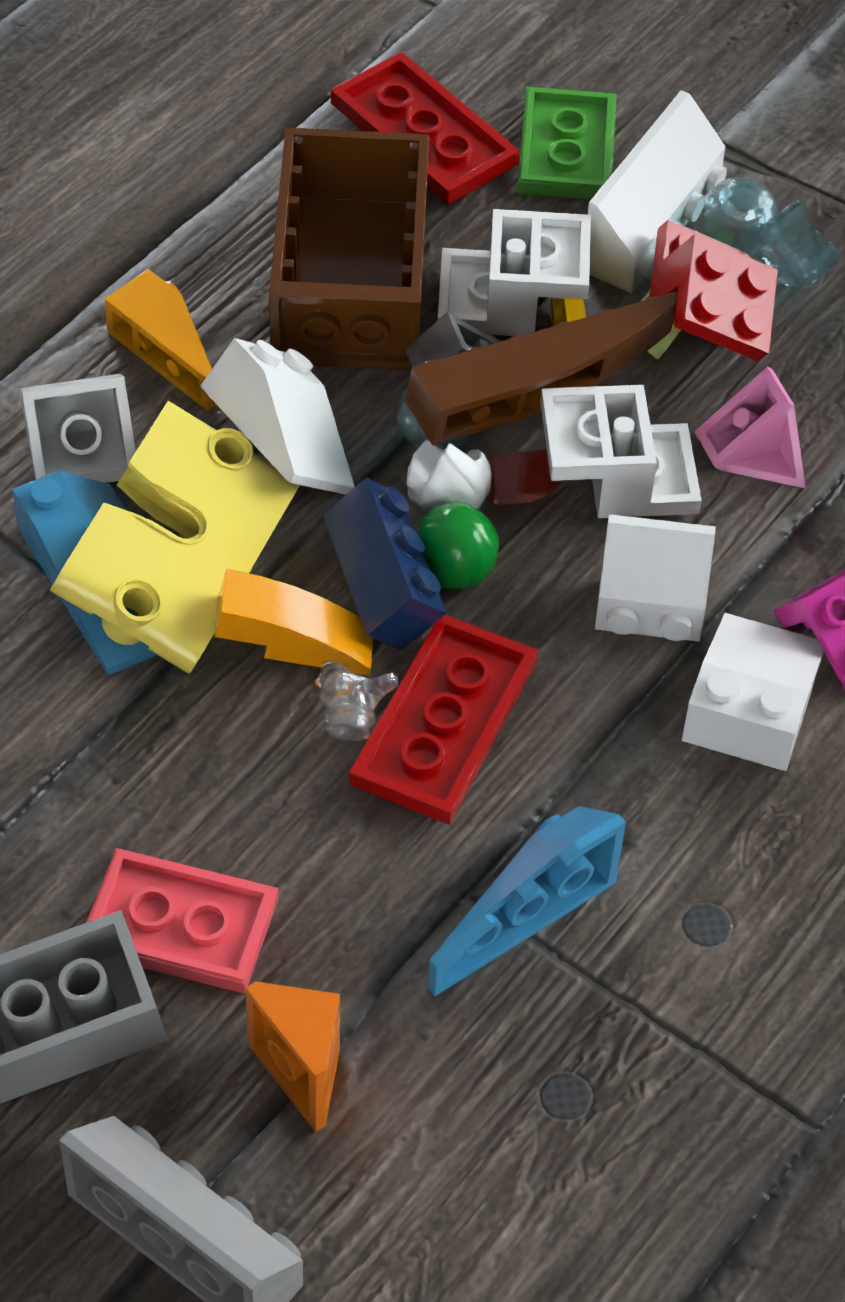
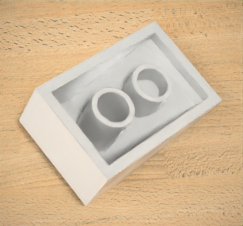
M234 338L200 387L289 483L345 495L349 493L355 486L325 386L310 371L313 367L312 363L304 355L293 349L283 352L276 350L273 346L262 340H258L254 344Z
M725 613L696 680L688 704L682 741L787 771L824 654L818 639Z

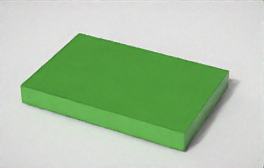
M526 87L517 194L591 200L612 175L617 94Z

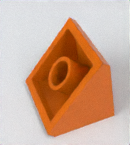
M255 981L246 987L248 1046L313 1130L317 1132L326 1126L339 1058L340 994Z

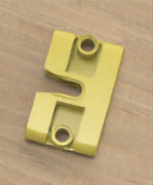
M168 401L127 465L128 468L120 478L117 486L154 519L178 532L184 538L178 537L157 523L140 515L103 503L66 561L50 591L91 616L94 613L101 617L102 628L106 635L114 642L122 645H134L143 642L149 646L148 650L190 674L215 633L218 598L225 570L230 569L244 573L251 571L300 485L289 483L270 462L253 453L252 444L240 431L232 428L215 430ZM125 607L133 609L139 616L130 614Z

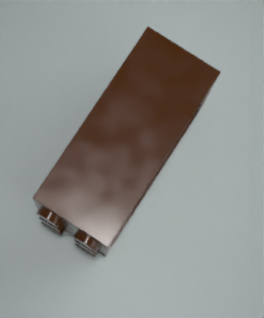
M285 127L269 289L270 345L276 350L286 352L288 349L296 350L304 355L313 366L394 370L412 369L406 349L419 338L429 134Z

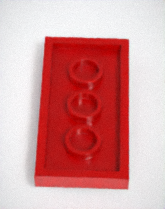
M403 52L391 56L331 89L330 103L362 131L429 134L427 187L448 205L519 165L520 150Z
M444 615L433 625L349 772V785L450 825L537 664L539 650Z

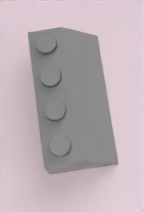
M111 1116L67 1131L59 1140L68 1195L204 1302H289L302 1288L303 1260L298 1248L284 1235L278 1232H273L272 1235H269L256 1225L249 1210L237 1199L231 1196H226L222 1199L206 1186L204 1177L191 1164L183 1160L176 1164L163 1154L154 1137L142 1127L133 1125L132 1128H129L118 1118Z

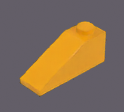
M147 269L106 297L107 332L205 410L209 411L214 408L215 402L200 387L211 372L212 367L184 298L178 288L170 281L162 280L151 270Z

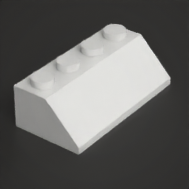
M681 90L589 202L588 215H591L589 275L631 294L644 278L650 279L652 277L658 227L667 220L685 226L688 221L695 222L703 209L705 199L710 193L717 194L726 178L727 168L723 167L725 145L689 93Z

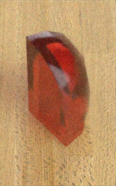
M547 450L491 454L486 457L492 473L491 484L493 494H491L490 501L495 505L527 503L544 498L562 482V480L551 481Z

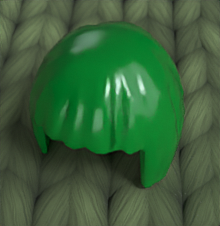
M456 501L435 506L421 520L417 533L425 545L423 554L430 571L438 579L441 588L464 589L474 587L485 581L487 575L492 572L496 565L499 551L497 531L485 514L468 503Z

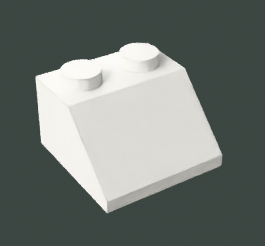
M115 374L20 388L35 480L59 470L103 483L120 480L136 452L123 375Z
M609 514L595 629L612 631L622 635L639 634L664 637L673 641L690 640L700 642L706 610L716 527Z

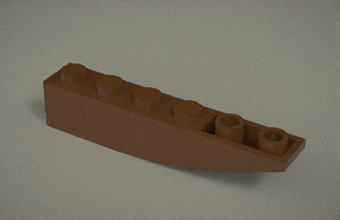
M673 292L659 297H648L638 303L613 310L606 309L596 315L571 322H561L547 329L529 334H519L508 340L484 347H473L463 353L442 359L425 361L411 369L405 403L432 446L541 412V389L594 387L640 358L671 332L675 320L678 293Z

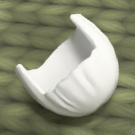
M426 440L414 452L408 467L406 482L408 496L411 502L424 514L430 512L437 505L456 501L468 503L475 509H479L489 494L492 473L489 461L479 449H472L466 454L449 443L447 448L442 450L436 445L432 446L430 441Z

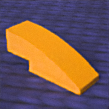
M230 569L225 570L218 598L214 637L265 645V659L323 668L326 663H330L338 671L369 676L372 664L373 638L366 635L360 617L323 597L298 587L259 575Z

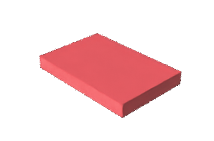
M116 848L87 922L122 910L142 968L245 994L279 899V888Z

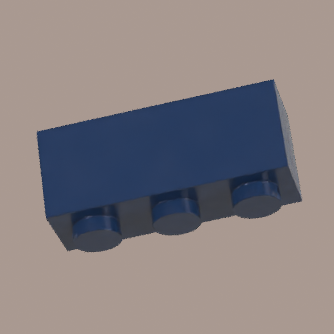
M365 478L323 514V518L366 635L402 650L446 615L447 612L439 595L441 590L440 583L430 571L423 554L425 545L418 533L414 531L407 513L409 511L407 500L396 488L391 486L387 488Z

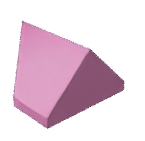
M766 367L694 432L716 469L806 489L795 406L774 371Z

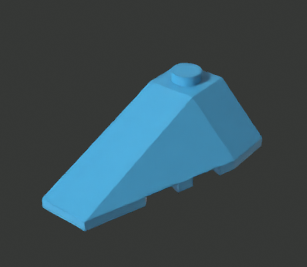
M62 470L12 489L18 530L52 585L102 504L107 503L127 510L110 484ZM61 598L108 676L156 656L155 653L148 650L149 646L143 642L134 645H122L114 642L106 635L102 628L101 617L94 613L91 616ZM125 607L130 614L139 616L133 609Z
M581 806L576 807L562 817L554 815L546 819L430 958L428 989L434 997L614 885L617 880L626 825L625 820L616 813Z

